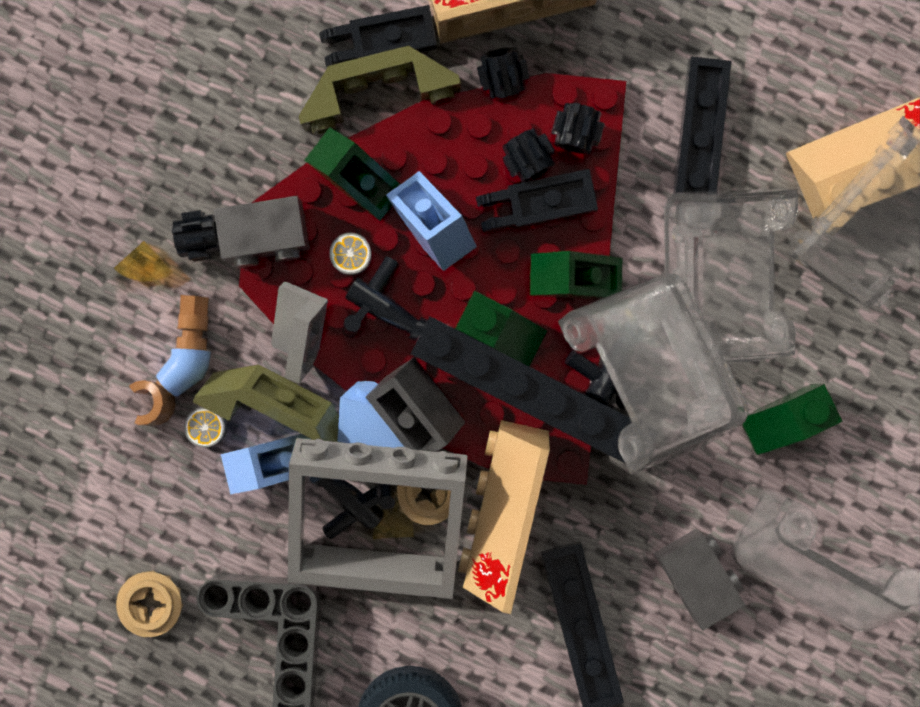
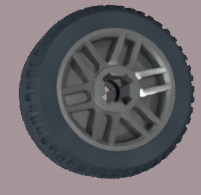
M400 666L390 669L375 678L364 691L358 707H462V704L455 689L440 674L420 666Z

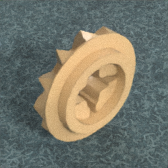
M397 485L395 496L400 505L399 511L411 519V522L422 525H435L448 518L450 490L434 489L430 493L432 503H430L427 499L415 501L418 497L417 495L422 491L420 487Z
M154 570L135 574L122 585L117 595L116 609L121 623L130 632L141 637H156L166 633L178 622L183 608L180 596L181 589L171 581L170 576L162 575ZM152 588L154 600L161 601L162 604L166 605L155 608L149 620L147 607L140 603H134V601L137 602L148 597L149 591Z

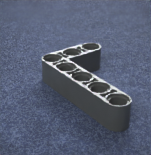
M227 573L217 574L207 580L198 590L196 597L197 605L204 614L219 618L278 621L272 707H314L321 612V591L316 585L288 583L287 577ZM211 586H222L227 591L228 602L226 604L216 603L212 599L210 593ZM254 588L265 590L269 595V605L261 607L253 603L251 590ZM295 591L305 592L311 599V607L307 609L295 607L291 601V594ZM295 632L303 634L308 640V647L303 650L293 648L288 640L289 634ZM290 674L299 675L303 678L306 688L297 691L288 687L285 677Z

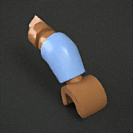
M181 295L177 329L182 330V337H177L176 349H171V357L156 374L158 381L142 380L129 385L134 393L146 394L150 392L154 400L152 410L146 415H137L134 424L156 426L165 423L174 414L176 406L175 396L178 397L204 378L211 357V352L206 351L207 339L203 338V332L208 331L209 297Z

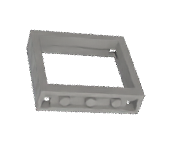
M296 438L289 462L288 583L453 599L467 455L446 453V451L412 450L407 447L372 446L359 442L341 443L323 441L318 438L316 440ZM305 476L450 490L444 558L304 544Z

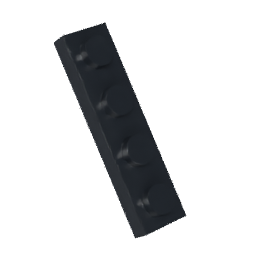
M691 56L688 60L670 220L709 225L714 223L732 61Z
M578 541L541 551L582 707H611L624 703L581 542Z

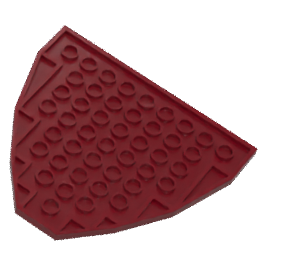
M553 73L538 74L524 80L526 89L517 95L506 98H490L489 90L484 91L483 87L454 93L455 99H441L436 104H431L430 99H427L348 137L400 184L420 171L462 215L477 247L443 271L422 248L393 205L381 221H379L332 185L308 163H305L251 203L298 196L303 202L310 250L301 251V258L290 261L276 262L275 256L259 258V265L240 269L239 287L273 324L278 290L283 282H288L328 299L320 350L313 365L344 390L348 391L358 381H372L379 384L387 375L415 357L411 355V352L416 342L408 338L410 336L409 333L385 323L369 313L362 320L360 329L355 337L348 338L342 332L345 319L350 315H355L360 307L345 299L346 294L357 277L369 284L382 261L387 256L398 262L400 266L383 293L396 301L418 320L421 317L428 320L429 316L455 329L475 290L547 330L529 367L586 395L592 381L566 365L565 360L570 352L575 350L599 366L605 299L530 296L531 254L575 251L610 256L627 81ZM565 103H579L593 107L601 112L599 122L605 123L600 143L598 146L592 147L590 154L566 151L554 145L556 135H552L551 131L557 111L563 112ZM535 128L539 136L545 133L555 149L554 154L551 155L555 165L529 181L590 169L598 206L596 212L521 228L512 226L501 230L483 232L481 223L487 219L513 215L510 201L484 208L477 206L476 197L506 190L509 185L522 183L518 175L512 178L505 166L503 157L506 154L502 147L522 132ZM345 233L361 235L369 243L372 250L370 265L364 272L357 275L341 273L333 266L330 259V248L333 241ZM415 357L465 421V424L443 449L454 454L467 455V460L490 469L492 456L485 455L490 430L498 432L501 420L549 431L550 446L543 481L587 485L590 445Z

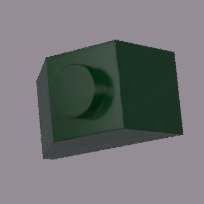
M329 128L304 161L332 185L381 221L392 207L386 194L398 187L400 183L355 142Z
M575 251L531 254L530 296L622 299L623 258Z
M475 290L455 328L527 366H530L547 333V330L514 310Z
M809 384L738 418L756 455L806 440L843 422L825 384Z

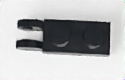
M429 5L350 20V24L328 28L319 33L321 42L325 44H334L353 37L355 49L333 52L325 56L326 67L405 46H410L419 52L438 49Z
M590 169L509 185L506 190L476 197L478 207L487 208L510 201L513 215L492 217L482 222L483 232L501 230L512 226L521 228L592 213L598 210Z

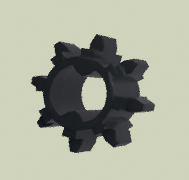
M503 47L491 50L481 56L482 65L477 66L478 75L483 90H489L490 98H506L517 95L526 89L524 80L530 78L527 62L523 55L518 54L516 47Z
M565 103L563 112L557 111L551 131L552 135H556L554 145L566 151L590 154L592 147L598 146L605 126V123L599 122L601 112L593 107L579 103Z
M535 128L522 132L502 146L506 154L503 157L505 166L512 178L518 175L522 183L536 178L555 165L551 157L555 149L547 135L544 133L539 136Z
M201 210L181 213L182 219L172 222L173 242L178 256L181 258L188 257L193 262L212 259L211 253L220 251L215 216L213 214L205 215V212H201Z

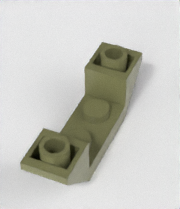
M410 46L330 65L299 114L300 124L305 132L312 130L314 135L325 134L329 128L336 130V124L344 122L337 95L338 90L344 89L346 94L357 93L367 89V83L382 79L385 84L396 83L406 79L407 73L414 71L421 100L430 99L431 104H436L441 99H455L454 93L461 92L460 78L458 74Z
M259 364L213 372L193 400V403L228 421L231 420L243 403L305 435L311 440L318 438L323 441L338 442L339 414L332 402Z

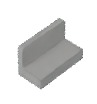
M283 282L278 290L271 345L288 353L285 378L300 384L314 366V361L320 350L328 299L288 282Z

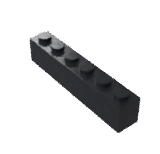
M429 316L411 352V355L637 470L640 469L658 434L657 431Z

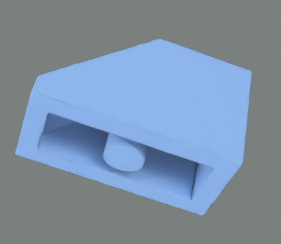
M420 171L386 194L388 200L419 244L443 271L477 247L462 215Z
M358 381L340 397L338 442H359L372 446L392 448L404 447L365 398L378 383Z
M298 434L221 454L230 494L256 490L289 480V462L296 438H310L303 434Z

